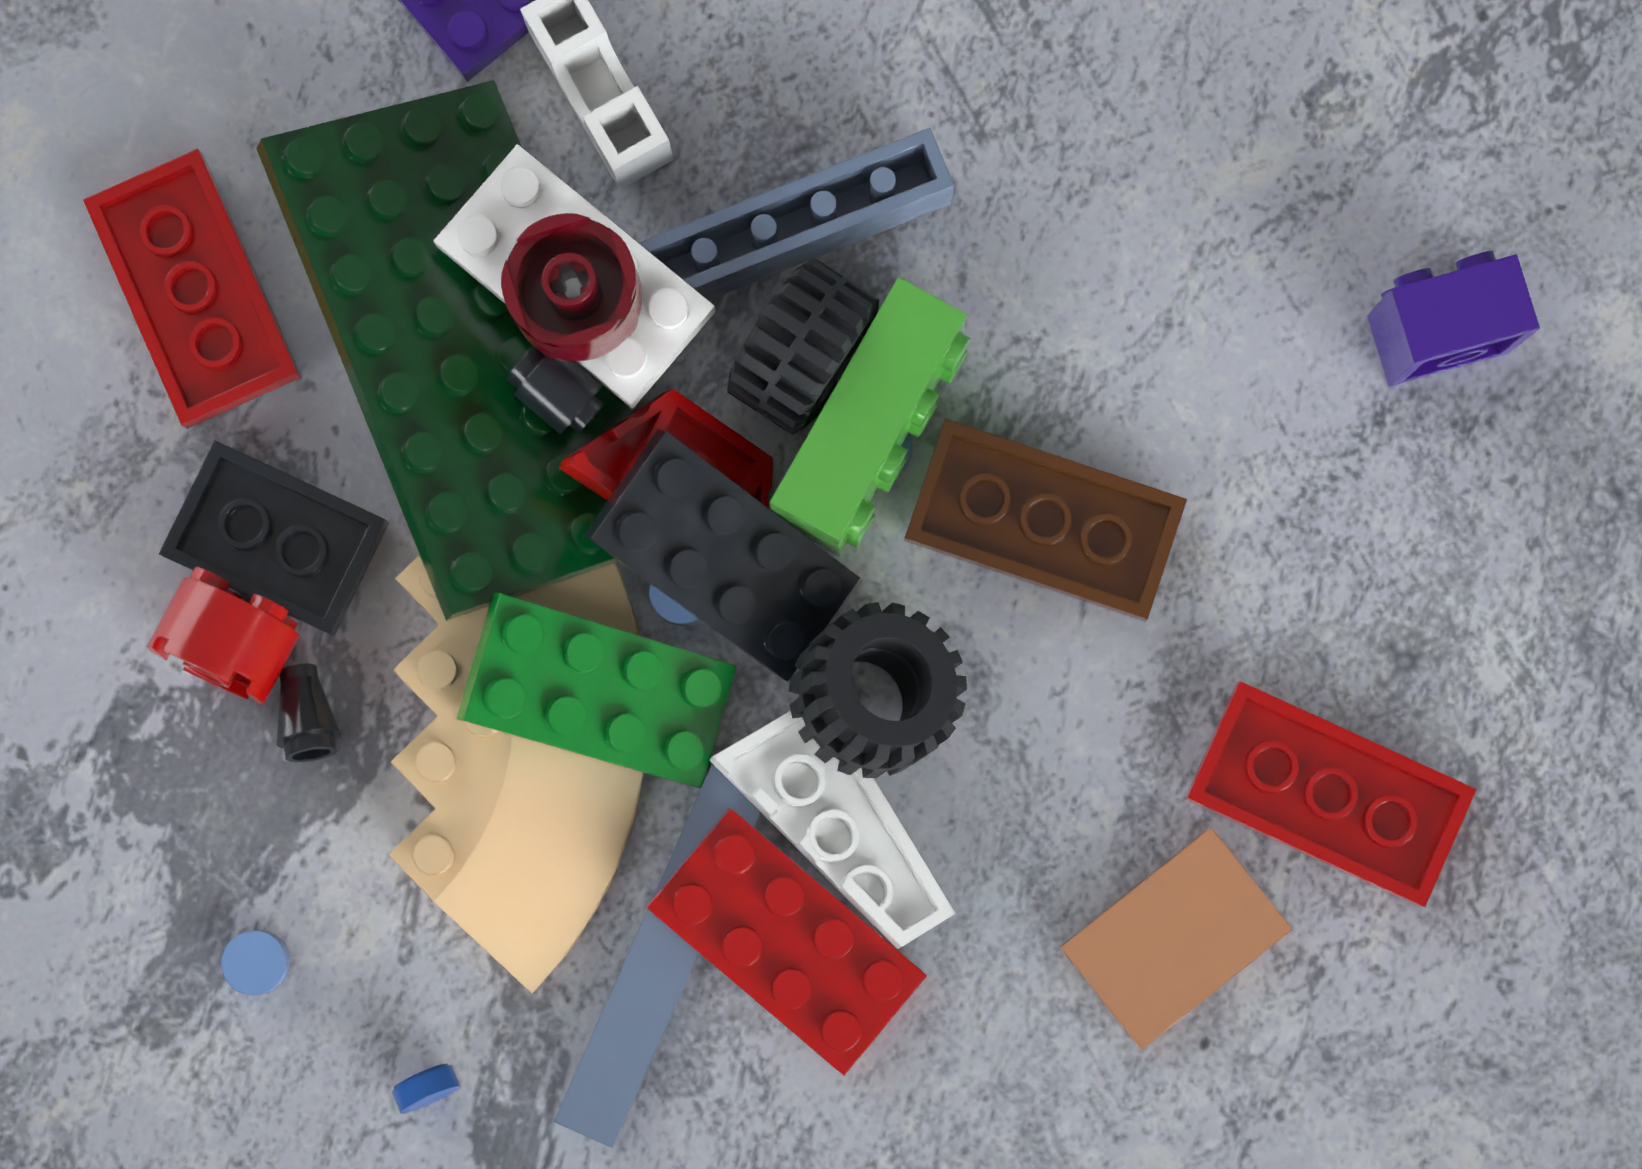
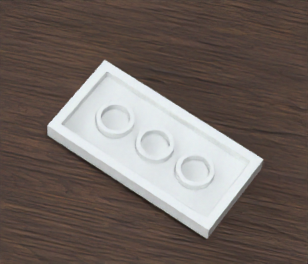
M517 144L434 239V243L442 252L505 303L501 288L503 266L517 243L516 240L531 224L556 214L576 213L603 224L621 236L630 250L642 286V306L637 327L631 336L627 337L625 341L611 352L595 359L575 362L633 409L716 312L715 306ZM577 278L565 281L567 286L565 294L568 299L581 295L580 287L582 286Z

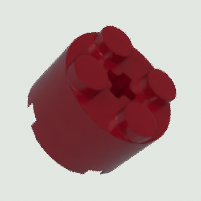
M563 213L545 217L531 224L522 232L516 240L517 243L510 252L507 261L505 260L501 273V288L505 304L522 334L534 347L547 357L553 359L587 361L611 352L625 341L627 337L631 336L637 327L641 311L642 286L630 250L621 236L603 224L576 213ZM577 278L582 286L580 287L581 295L568 299L565 294L567 292L565 281Z

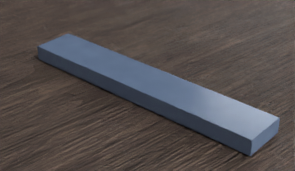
M714 765L710 767L654 896L728 808L734 810L754 828L758 822L761 812ZM648 909L553 1121L611 1148L616 1144L699 955V952Z

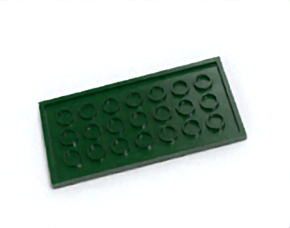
M494 80L261 138L256 148L446 621L488 607L492 601L493 593L517 597L619 562L583 536L607 500L559 469L565 458L632 413L630 407L600 383L602 387L594 396L604 405L580 433L569 425L560 435L513 395L517 389L505 380L533 345L520 331L506 304L442 252L434 243V239L517 144L521 146Z

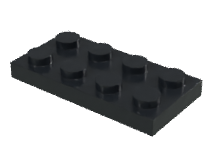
M658 429L583 535L787 682L797 670V667L794 665L799 655L827 627L860 579L858 575L667 431Z

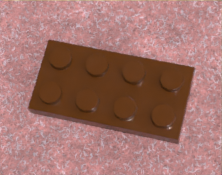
M945 418L904 541L1145 622L1148 620L1187 499Z

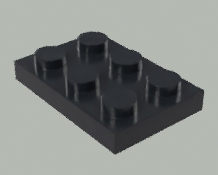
M214 440L161 547L159 555L193 571L195 567L210 571L231 584L229 588L251 598L253 594L263 596L289 611L287 615L335 636L390 522Z

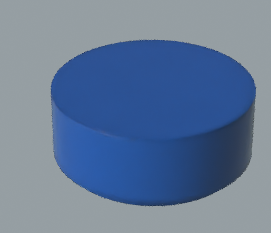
M446 1063L431 1067L401 1081L393 1087L392 1095L400 1114H405L435 1103L456 1092L461 1086L452 1065Z

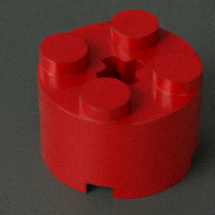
M195 567L190 578L183 577L146 647L166 661L169 655L183 660L184 671L245 700L250 696L257 704L264 705L300 637L295 631L298 623L287 617L289 611L279 604L257 594H253L248 603L242 600L240 595L229 589L231 584L210 571Z

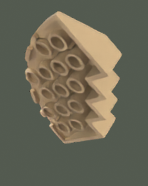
M419 555L395 580L439 625L393 671L437 717L391 763L426 798L435 810L388 855L438 907L526 989L534 993L568 955L594 915L604 894H606L615 876L627 839L630 837L635 823L644 773L456 719L489 606L446 621ZM616 563L515 597L640 636L638 623Z

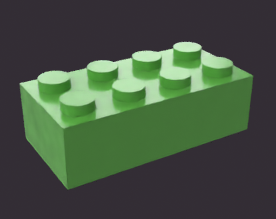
M900 277L897 278L770 501L771 511L812 542L839 557L847 543L855 548L860 545L875 517L873 511L876 506L870 502L877 489L879 488L889 493L905 465L906 459L904 457L907 449L901 445L909 433L917 438L921 437L937 408L935 402L939 393L934 391L940 379L950 384L968 353L966 348L971 338L963 334L967 317L966 313Z

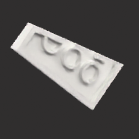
M791 711L714 755L710 762L896 949L903 947L956 914L874 778H863L862 768L851 775H847L837 771L838 759L833 757L824 763L814 754L819 750L820 746L813 738L804 743L798 733L805 726L802 717L792 719Z

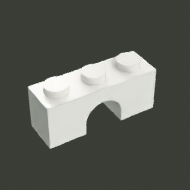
M535 0L520 9L529 34L619 190L674 160L666 133L639 87H634L611 46L605 28L588 0Z

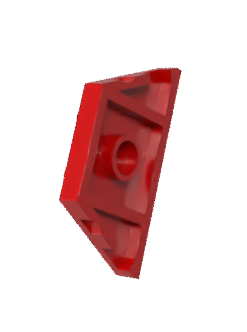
M671 389L659 394L565 458L559 469L608 501L658 429L667 431L769 508L768 494L772 488L773 457L688 398Z

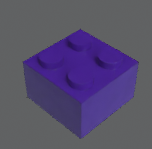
M1486 251L1457 261L1455 263L1457 270L1434 277L1432 269L1425 268L1404 274L1393 280L1395 287L1381 294L1382 300L1367 315L1389 387L1509 354L1540 329L1517 254L1496 260L1493 251Z

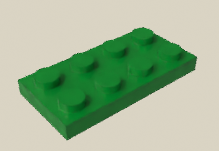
M493 593L456 719L701 789L736 665L502 593Z

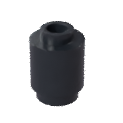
M534 346L531 347L505 378L517 389L513 395L560 435L569 425L580 433L604 405L594 396L602 385L574 361L547 357Z

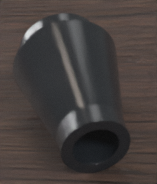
M304 663L283 668L279 675L280 698L277 746L284 748L285 759L289 762H309L334 755L337 752L335 740L341 736V733L320 683L317 666Z

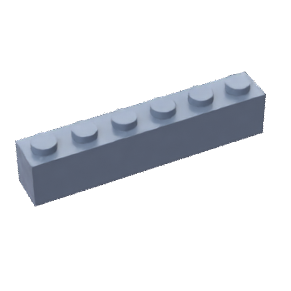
M927 128L641 241L639 244L709 301L805 263L813 257H820L952 204L954 183L932 130Z

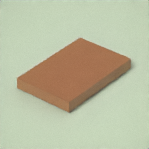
M1211 827L1157 868L1059 948L1136 1046L1142 1051L1293 929Z

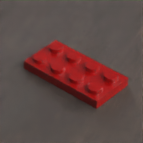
M198 148L83 199L179 422L183 427L189 429L302 378L208 163Z
M1239 681L1233 689L1185 799L1416 906L1426 907L1477 789Z
M728 808L646 905L650 912L843 1076L846 1075L927 977L924 972L731 808Z

